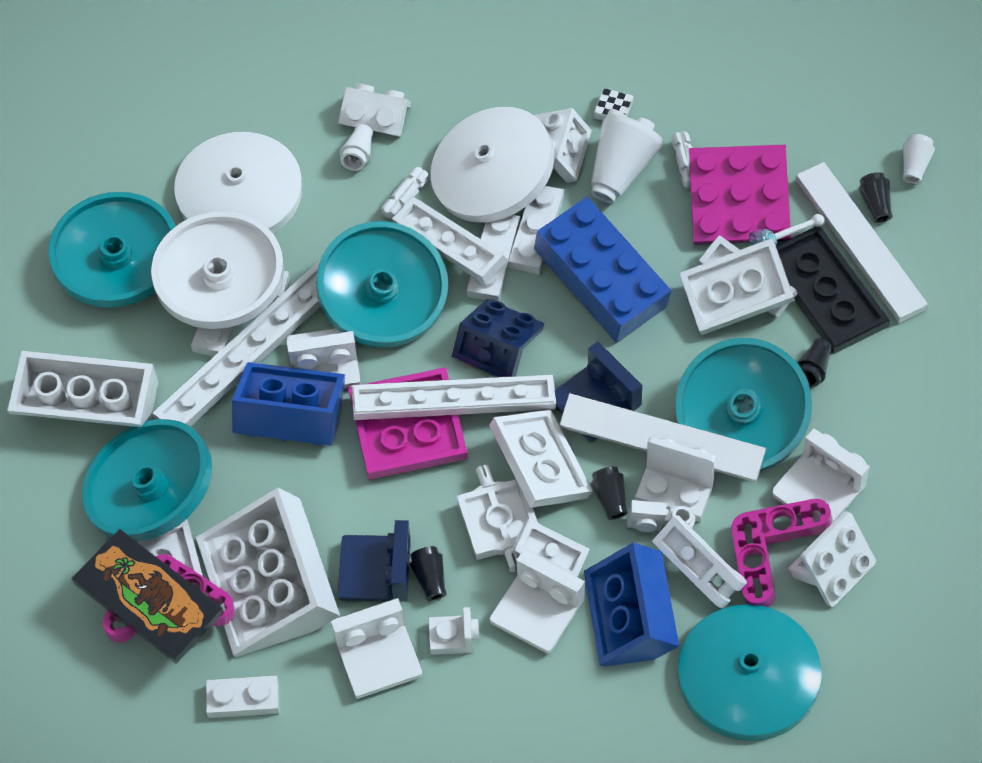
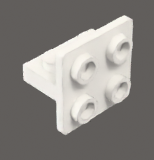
M335 328L289 335L287 337L291 368L345 374L344 388L361 384L353 331L341 333Z
M844 511L788 569L794 579L817 586L826 605L834 607L876 564V559L852 513Z

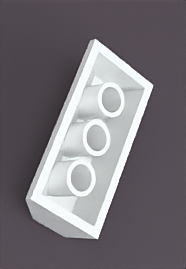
M21 351L7 411L9 414L142 427L153 412L159 381L153 364Z

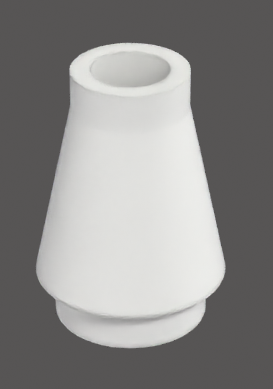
M357 125L352 135L340 149L341 164L348 170L360 171L370 162L373 130L369 126Z
M912 134L904 142V173L902 179L905 182L911 184L921 183L923 174L935 152L933 140L930 137L922 134Z

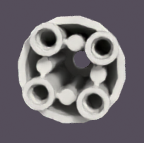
M609 110L601 125L591 181L593 187L591 194L595 198L606 203H614L615 199L625 192L660 150L663 139L653 131L655 127L653 122L643 117H638L637 120L626 117L625 114L618 110Z

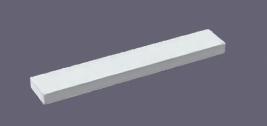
M825 162L797 174L796 182L819 214L824 217L826 224L896 321L900 324L926 311L928 303Z
M553 375L352 385L354 420L556 409Z
M570 393L560 422L561 428L647 452V443L650 437L658 439L668 438L678 445L691 449L701 448L716 457V472L755 483L757 482L766 452L764 447Z

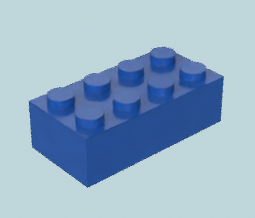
M588 196L537 231L534 250L616 343L667 308L672 290Z

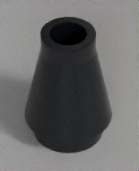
M881 172L863 176L859 181L860 186L858 190L869 208L874 222L881 223L890 220L893 217L891 211L890 180L885 178L884 173Z
M822 338L815 339L811 347L797 361L807 378L810 388L818 386L826 378L832 345Z
M615 466L595 471L592 474L593 481L591 486L601 502L608 520H616L626 516L628 512L625 501L624 475L619 473L618 467Z
M435 546L420 548L410 554L412 561L409 565L425 592L427 600H437L446 596L443 554L438 553Z

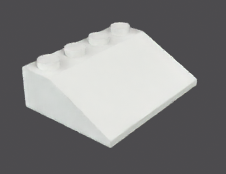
M276 488L196 537L210 582L227 592L234 603L235 615L232 621L224 625L233 656L240 657L312 633L340 616L300 498L280 488ZM222 603L220 606L225 611L224 603Z

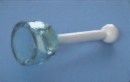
M815 214L811 220L775 234L768 229H758L749 234L750 245L752 246L773 238L776 245L777 240L811 226H822L824 224V217L821 214Z

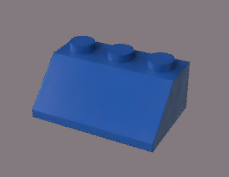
M247 362L232 399V433L244 434L250 437L259 436L282 441L291 440L312 443L314 445L332 446L339 425L345 374Z
M633 542L584 570L600 666L607 667L651 661L679 647L662 551Z

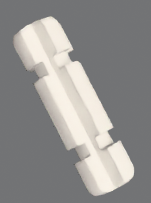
M682 131L672 135V144L676 151L675 156L680 174L682 175L683 186L686 189H690L688 151L692 146L690 145L689 134L686 131Z
M415 167L408 176L410 178H405L391 195L392 200L388 199L381 207L384 217L393 221L392 218L400 209L419 192L418 188H422L429 179L428 173L425 170Z

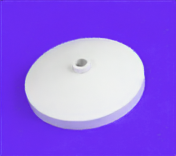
M494 107L479 111L453 127L439 144L431 165L430 174L433 190L442 205L451 214L460 219L470 222H492L509 217L530 204L547 184L554 165L553 141L541 121L525 110L515 107Z
M232 132L206 140L185 157L176 174L174 192L179 212L184 221L208 212H236L258 220L274 234L286 225L297 211L302 197V179L295 157L280 142L259 133Z
M215 211L191 217L174 227L163 238L155 251L151 275L160 303L173 317L194 327L221 329L236 326L253 319L272 303L283 282L284 261L276 237L263 223L241 213Z

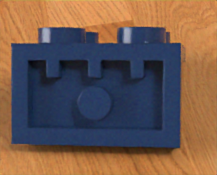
M487 299L460 322L451 357L497 377H516L523 349L543 331L544 323L536 320L534 316L528 313H519L512 310L500 301Z
M597 341L588 348L587 367L555 390L556 409L563 415L570 393L635 411L642 405L643 385ZM582 434L589 442H594L598 439Z
M395 520L394 533H388V536H342L338 583L339 600L391 601L398 598L401 602H408L411 549L409 520Z

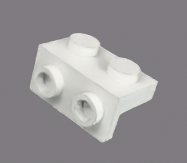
M356 83L355 88H345L338 124L354 128L357 125L363 124L369 126L374 132L401 137L406 110L411 107V101L404 98L405 93L386 89L385 94L375 93V87Z

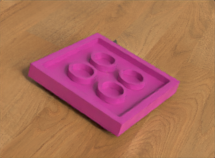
M786 144L689 148L693 245L712 244L719 235L730 243L763 242L762 238L766 233L772 232L775 234L791 228ZM791 235L780 238L776 242L787 241L791 239Z
M444 367L367 384L449 380L447 369ZM348 387L349 397L353 410L352 387ZM458 415L355 420L368 480L468 459Z

